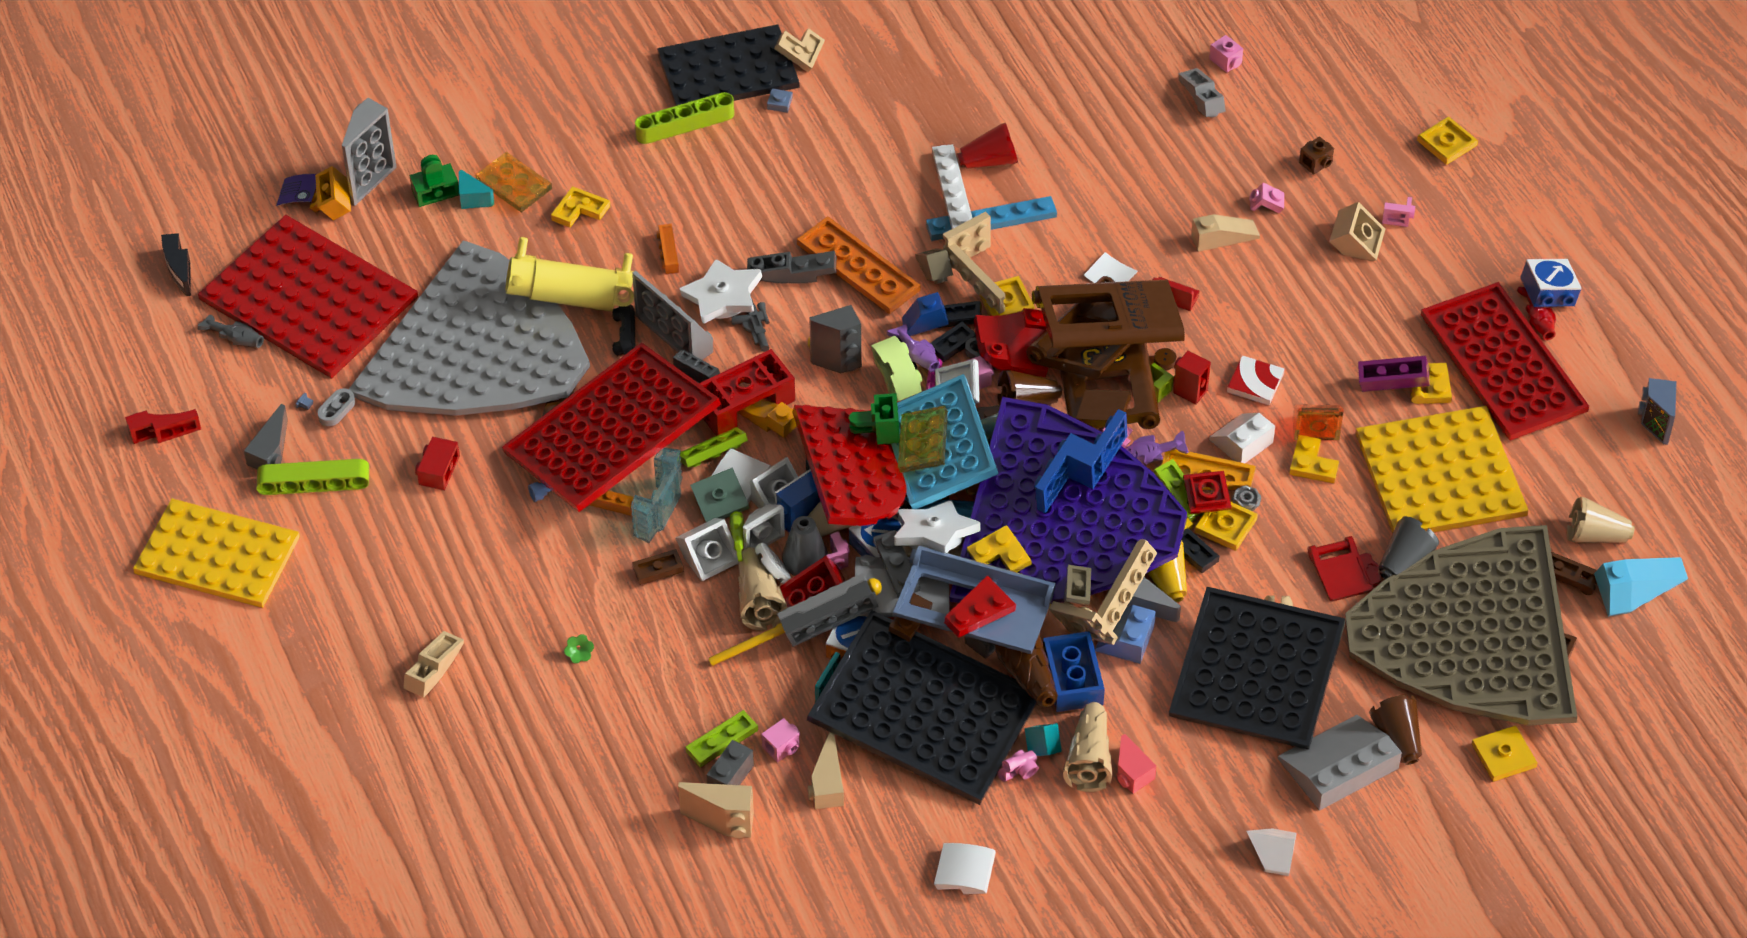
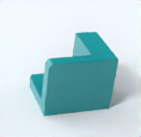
M1058 723L1024 728L1027 750H1032L1036 756L1051 755L1062 751Z

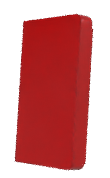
M1153 277L1152 280H1164L1165 278H1162V277L1155 278V277ZM1168 280L1177 307L1191 311L1199 297V290Z

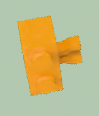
M333 166L316 174V193L313 195L312 202L314 203L310 205V209L315 213L321 210L333 221L351 212L347 177Z

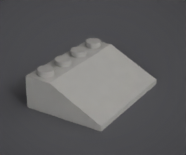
M370 98L364 100L354 109L342 143L351 204L354 206L397 168L388 108Z
M636 270L632 272L636 317L676 352L683 349L701 360L712 354V335L699 326L694 319L689 317L679 306L675 305L665 294L661 293Z
M870 555L856 557L855 576L863 573L867 581L870 578H875L882 585V590L877 596L873 592L879 606L873 609V611L886 617H896L893 616V611L899 598L896 595L881 558ZM924 576L920 577L918 581L920 591L915 592V594L933 603L932 611L948 614L949 583ZM870 611L860 616H868Z
M1355 715L1313 737L1310 749L1294 747L1279 755L1278 760L1320 811L1399 769L1402 752L1387 734L1360 716Z

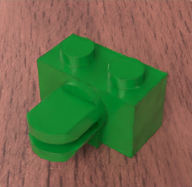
M437 155L424 157L421 160L422 172L409 175L411 190L419 207L459 196V182L451 163L442 165Z
M897 393L874 395L871 411L852 412L849 415L850 431L854 434L876 433L877 444L900 443Z

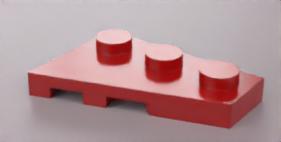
M987 575L945 616L944 624L959 638L1014 612L1016 604Z

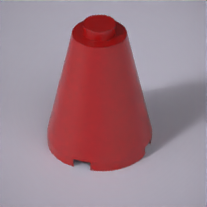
M1006 123L996 126L961 147V153L957 154L960 165H965L966 169L1018 163Z

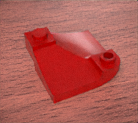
M1023 308L1020 312L1007 315L975 316L974 327L980 356L1001 371L1012 370L1046 377L1048 368L1032 363L1026 353L1027 348L1047 329L1041 310Z

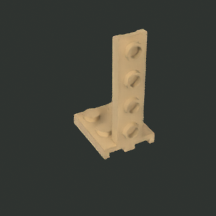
M985 211L944 233L945 245L943 249H946L948 252L951 268H955L960 273L962 279L966 282L968 281L973 286L975 292L981 295L991 308H994L1001 314L1005 311V305L1003 304L1005 293L970 258L991 247V216Z
M1140 539L1136 543L1097 613L1084 606L1078 608L1068 602L1059 603L1053 601L1049 610L1071 634L1090 631L1092 640L1114 645L1118 637L1113 630L1143 580L1157 552L1147 540Z

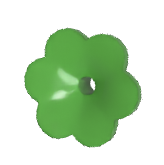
M580 634L577 637L571 636L567 640L564 653L570 657L573 663H579L581 660L588 661L591 658L590 652L593 651L594 645L591 641H588L587 636L584 634Z

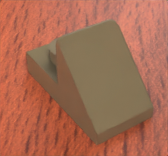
M1068 565L1063 602L1089 605L1091 568Z

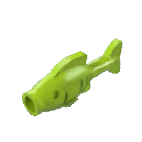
M736 511L730 515V532L734 541V549L737 551L738 562H742L743 526L745 523L743 514Z

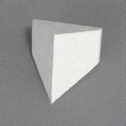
M1273 828L1246 831L1265 869L1264 872L1289 876L1297 833Z

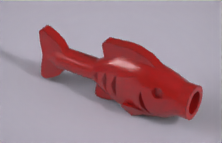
M1518 287L1517 292L1526 297L1530 304L1525 308L1529 313V323L1542 335L1544 340L1553 339L1556 335L1554 331L1556 315L1552 308L1534 307L1525 287Z

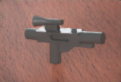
M764 302L758 303L757 307L760 311L757 312L756 306L753 303L754 312H747L748 315L731 317L732 325L742 324L746 331L751 332L755 345L759 344L761 351L766 352L769 350V345L765 336L766 330L761 323L762 321H765V324L770 323L766 313V305Z

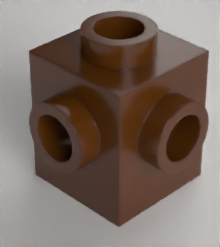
M1319 136L1313 141L1307 142L1301 148L1299 163L1314 175L1332 164L1334 148L1329 142H1326Z

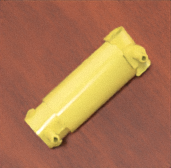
M525 237L519 238L517 254H515V257L510 258L508 265L506 294L525 296L531 300L605 311H613L614 305L623 307L633 302L634 294L631 287L633 284L632 272L634 271H631L633 258L631 253L624 254L622 268L610 270L537 259L536 256L525 255L528 239ZM626 290L624 294H618L620 291Z

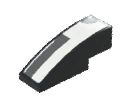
M179 233L161 235L164 257L172 279L186 296H191V261L188 249H182Z

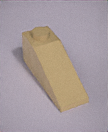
M1213 214L1194 218L1192 221L1191 237L1198 252L1260 239V234L1253 220Z
M831 732L827 736L811 775L812 785L807 786L809 800H814L815 809L844 806V791L835 736Z

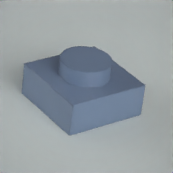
M772 89L767 102V109L788 113L793 92Z

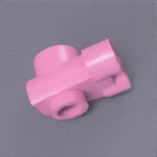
M1019 750L1012 757L1002 762L1003 768L998 771L1000 780L1005 782L1017 774H1020L1023 779L1032 777L1039 769L1035 763L1037 760L1036 754L1032 750L1026 753L1023 750Z

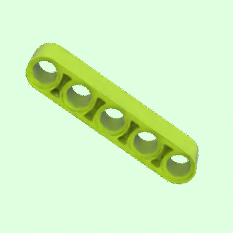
M724 92L640 116L635 120L636 140L642 144H649L728 121L734 117V98L731 94Z
M364 459L266 464L257 469V491L263 495L364 489L369 485V463Z

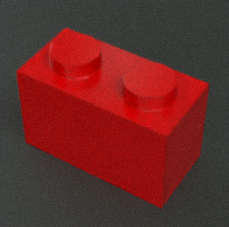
M1189 350L1182 357H1178L1174 364L1173 393L1197 405L1208 391L1211 362Z
M432 436L429 445L426 444L424 447L421 462L416 464L415 475L418 476L419 485L445 491L460 457L458 442Z

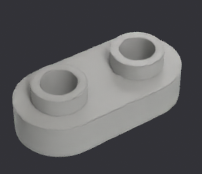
M349 389L335 391L318 409L319 422L324 426L338 424L355 405L353 392Z

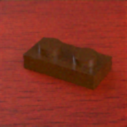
M676 549L632 562L633 570L640 585L684 572V566Z
M913 593L909 602L911 605L929 610L932 609L933 605L931 601ZM895 617L889 626V632L909 642L921 623Z

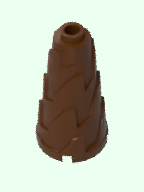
M1040 634L1032 654L995 645L998 659L1020 686L1026 690L1039 706H1052L1057 700L1058 694L1048 666L1049 662Z

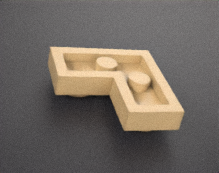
M809 28L804 32L800 41L787 31H784L780 35L774 49L809 72L825 40Z

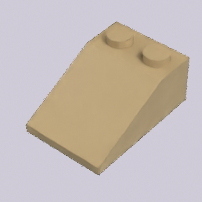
M679 782L681 814L725 836L751 838L754 815L752 786Z

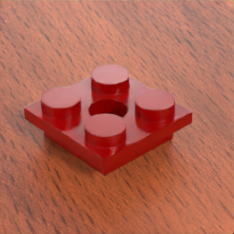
M1224 471L1183 475L1190 514L1231 510L1232 507ZM1209 487L1214 493L1205 494L1202 488Z

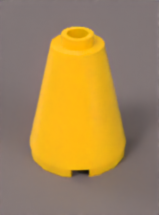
M1182 541L1177 558L1148 572L1156 587L1177 603L1181 602L1187 595Z

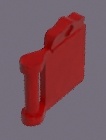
M1352 536L1345 537L1343 541L1319 547L1315 545L1308 546L1309 558L1313 562L1331 602L1369 593L1375 586L1380 584L1381 577L1378 572V563L1372 559L1370 553L1359 555ZM1345 549L1349 552L1348 554L1324 560L1320 559L1321 555Z

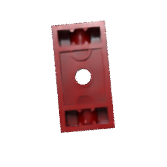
M772 349L699 383L717 396L721 402L720 406L703 418L716 436L736 427L738 428L737 412L760 400L767 398L769 402L775 404L783 402L786 405L796 401L795 378ZM741 383L750 384L748 387L739 386Z

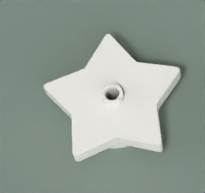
M715 260L703 278L680 288L681 296L699 305L702 323H707L714 318L733 317L741 312H754L750 293L761 280L762 273L760 269L733 270L719 260Z
M952 501L944 502L929 509H899L898 519L902 527L894 536V545H909L916 550L920 545L948 553L949 550L954 549L961 543L962 537L979 532L980 522L959 515Z

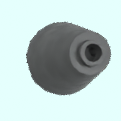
M801 516L794 520L782 553V561L786 569L794 576L828 555L815 521L807 516Z
M1402 517L1396 525L1379 565L1380 575L1384 579L1394 574L1398 575L1431 551L1436 550L1439 540L1434 532L1429 528L1425 531L1420 527L1422 522L1412 517Z

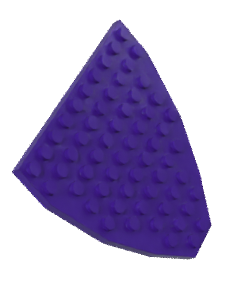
M1002 397L989 446L998 475L981 481L979 484L970 519L980 522V531L965 536L960 557L973 560L967 552V547L1007 525L1032 562L1030 566L1017 573L1056 583L1051 604L1053 601L1064 603L1063 596L1066 588V570L1068 565L1091 568L1090 595L1112 587L1140 539L1147 540L1157 552L1146 573L1178 557L1187 520V511L1158 477L1122 446L1094 489L1068 478L1046 514L1037 510L1034 484L1037 478L1045 473L1046 465L1050 458H1054L1058 453L1061 441L1063 439L1066 440L1070 433L1094 444L1097 435L1103 432L1049 405ZM1000 558L988 564L1007 570ZM952 585L949 597L950 602L959 603L972 590Z

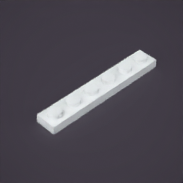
M952 144L932 147V154L950 225L953 229L972 219V214Z

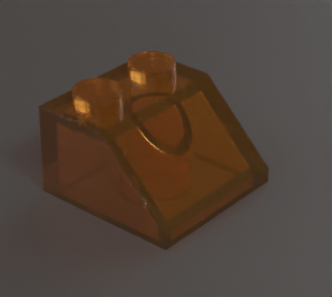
M1330 404L1294 405V440H1298L1299 435L1321 440H1340L1343 408L1340 405Z

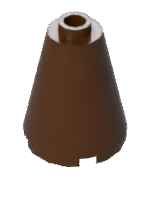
M1003 370L999 376L998 386H1002L1001 394H997L999 406L1001 405L1002 397L1050 405L1057 403L1058 399L1062 396V387L1055 380L1012 370Z
M1399 695L1379 702L1381 707L1376 710L1373 706L1369 711L1371 719L1376 727L1387 734L1402 752L1400 763L1411 765L1418 762L1419 757L1422 755L1415 697L1411 695V699H1407L1406 695Z

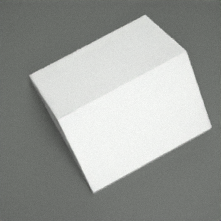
M785 457L750 480L751 501L758 508H762L767 504H775V492L798 477L788 457Z

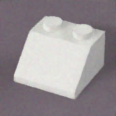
M1245 413L1239 415L1209 437V440L1234 461L1246 463L1273 443L1275 425L1260 413Z
M714 518L676 537L684 559L701 581L738 564L737 551L734 549V541L725 519Z

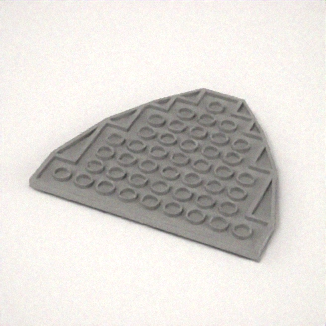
M463 240L349 390L353 392L356 399L393 411L458 416L514 410L560 398H567L589 369L590 362L573 324L557 303L531 300L525 296L506 294V277L510 260L501 253Z

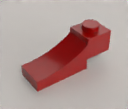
M196 409L175 414H150L145 410L125 417L133 444L156 437L158 443H162L202 430Z

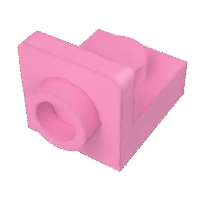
M1412 197L1407 198L1406 205L1385 203L1382 224L1408 227L1409 218L1414 219L1415 206L1411 205Z

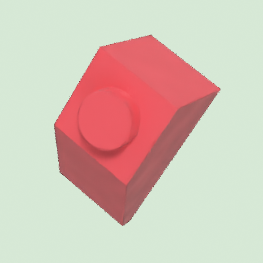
M1124 734L1121 736L1117 779L1122 787L1127 788L1134 794L1155 779L1156 765Z

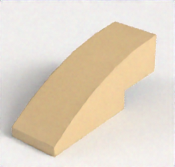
M443 631L418 654V662L405 673L404 689L424 698L450 667L464 644V640Z

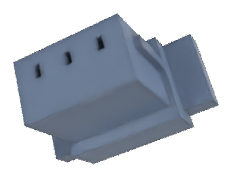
M304 393L296 402V408L303 407L307 410L313 405V400L307 397V393Z

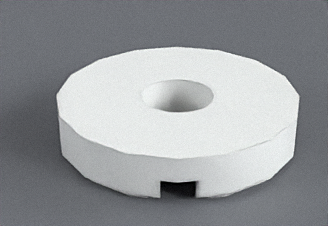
M763 542L755 547L756 554L761 553L763 556L761 558L762 564L775 579H781L780 582L784 584L791 578L785 565L771 548Z

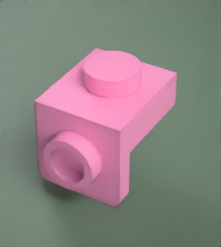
M1262 183L1250 194V210L1255 211L1261 205L1277 213L1284 209V192L1265 183Z
M839 532L830 534L832 554L826 556L841 570L848 567L849 546L846 539L842 540Z

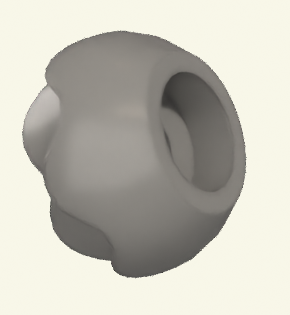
M1242 486L1235 490L1232 501L1241 507L1254 511L1260 505L1261 495L1256 488Z

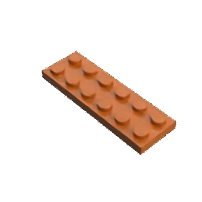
M828 216L797 238V245L809 254L835 251L837 256L835 274L888 314H891L921 291L919 283Z

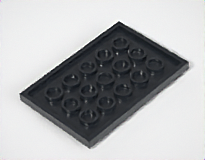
M779 24L657 48L675 106L724 92L731 94L734 101L770 94L772 89L786 91L800 88L799 79L792 61L774 49L782 34Z

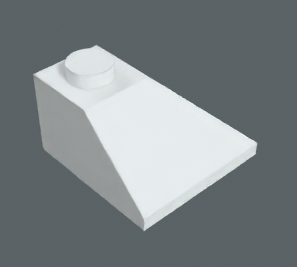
M767 504L762 508L756 509L748 516L743 526L744 549L748 547L755 548L762 542L768 546L785 536L784 507L777 504Z

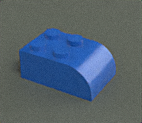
M1090 631L1043 638V648L1048 658V666L1058 694L1057 700L1054 703L1056 712L1082 709L1091 702H1097L1103 706L1105 688Z

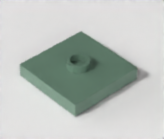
M733 467L690 485L706 522L714 518L725 519L730 517L733 512H742L750 508Z

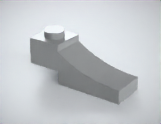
M1198 68L1178 73L1179 81L1193 97L1199 112L1206 117H1216L1219 113L1226 112L1224 96L1215 89V83L1211 78Z

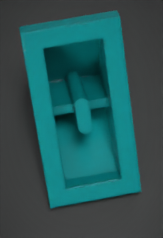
M462 169L459 171L461 209L492 207L495 204L493 189Z

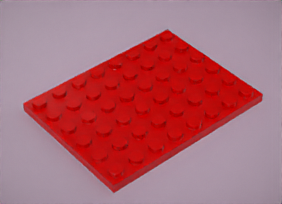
M285 214L198 293L199 300L232 320L252 327L255 332L262 335L267 341L332 379L418 298V291Z
M641 342L502 446V449L508 457L580 512L720 406L721 402L717 396Z

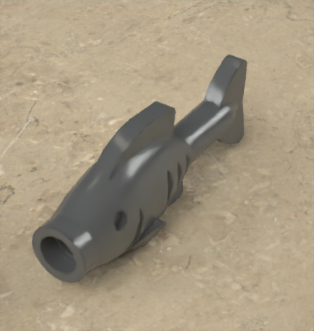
M208 315L204 321L197 325L198 330L212 329L218 331L219 337L228 339L233 342V345L260 348L264 341V337L255 332L252 327L238 321L233 325H224L216 322L212 315Z

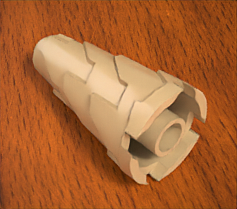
M748 547L742 551L743 561L738 562L740 574L738 577L740 617L742 618V623L748 628L767 630L766 625L772 624L774 628L777 624L781 623L777 613L785 610L787 604L780 587L776 585L774 577L762 564L761 553L757 555L755 548Z
M1097 702L1086 704L1084 710L1081 711L1079 722L1071 741L1068 758L1063 768V777L1066 783L1071 787L1072 783L1076 784L1079 791H1100L1106 788L1107 782L1109 781L1110 784L1112 779L1109 737L1107 735V712Z

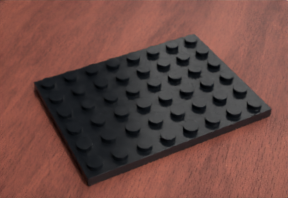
M871 610L809 712L807 721L980 805L996 778L999 769H1001L1002 762L1006 760L1037 704L1036 701L1020 686L1016 679L917 631L909 642L889 632V626L893 620Z

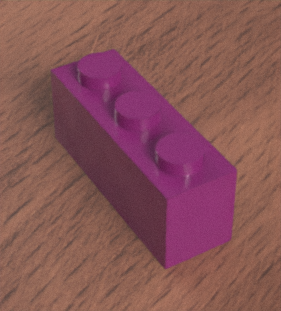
M1426 356L1358 362L1359 384L1362 392L1430 386L1429 365Z

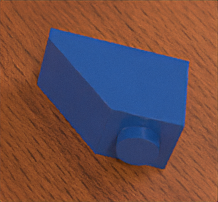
M938 292L917 298L902 317L903 325H907V334L909 336L949 324L945 307Z

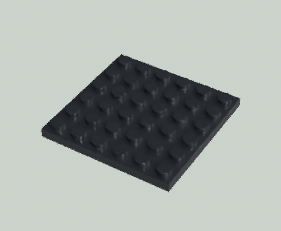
M1206 587L1171 703L1169 716L1303 749H1310L1345 626V618Z

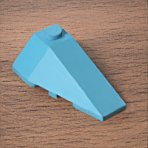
M1681 557L1624 559L1603 563L1594 573L1608 617L1630 613L1688 579Z

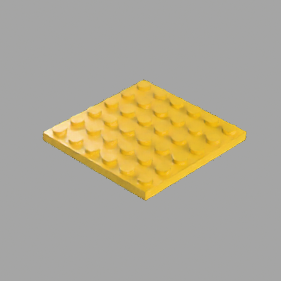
M1487 406L1356 428L1357 440L1392 533L1398 521L1404 516L1412 517L1422 522L1421 528L1425 531L1429 528L1433 532L1528 516V507Z

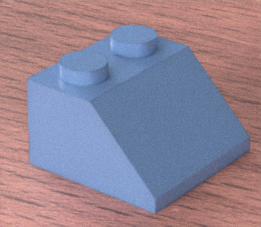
M1136 605L1127 606L1113 630L1118 637L1115 644L1111 645L1098 641L1095 651L1141 664L1154 630L1156 611Z

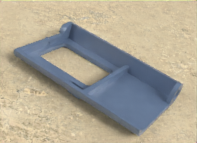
M920 545L917 550H912L909 562L913 563L894 608L893 616L952 632L944 624L947 614L909 603L919 578L924 576L973 590L988 575L1016 604V610L964 636L1032 654L1050 607L1056 583L943 553Z

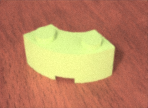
M896 336L871 345L875 365L883 375L888 392L890 394L897 393V401L922 392L920 385L922 376L918 370H915L908 355L909 350L905 342H900Z

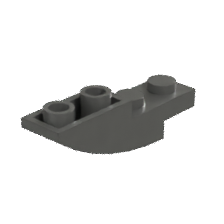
M835 251L797 257H792L790 252L750 257L747 259V270L760 269L762 273L761 281L811 283L817 282V276L836 273L837 256Z

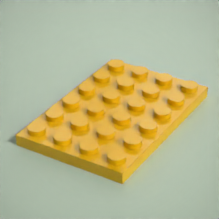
M172 498L133 570L136 575L263 608L300 535L299 531Z

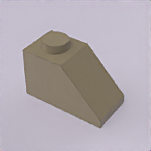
M935 248L915 254L927 280L934 281L936 284L947 281V277L953 275L946 249Z

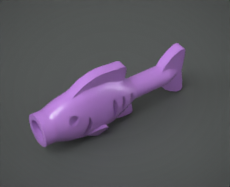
M906 324L887 331L888 336H896L906 343L911 361L928 369L930 372H934L935 369L939 368L940 362L937 360L933 345L925 339L920 342L913 340L907 334Z
M1184 431L1179 432L1173 441L1159 444L1155 442L1154 435L1138 438L1125 448L1145 466L1154 460H1162L1161 453L1177 449L1181 453H1188Z

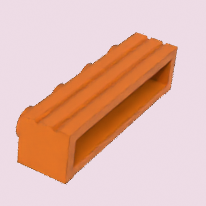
M672 223L658 225L659 231H656L657 239H660L658 247L662 249L660 251V259H663L661 261L662 269H665L666 274L679 273Z
M608 490L589 504V506L643 519L647 510V500Z

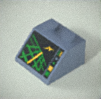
M1649 378L1647 387L1642 388L1641 400L1644 401H1639L1638 415H1642L1641 424L1660 442L1668 445L1675 419L1677 381Z

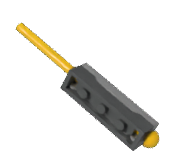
M863 573L852 577L837 586L831 587L820 594L809 597L805 601L777 613L781 623L777 624L776 627L709 657V661L714 666L786 633L793 647L879 607L873 592H875L876 596L881 592V582L875 578H870L867 581Z

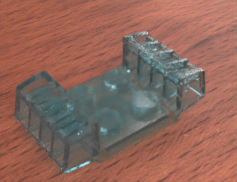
M670 448L660 450L654 458L655 479L658 490L653 491L651 499L635 495L631 504L633 536L647 543H650L657 532L664 530L681 497L680 485L683 479L681 476L682 464L680 463L681 450Z

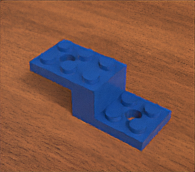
M1118 409L1114 416L1111 415L1106 422L1104 432L1097 435L1094 444L1070 433L1066 440L1063 439L1061 441L1058 453L1054 458H1050L1046 465L1045 473L1043 476L1040 475L1034 484L1037 510L1046 514L1068 478L1094 489L1128 436L1126 412Z

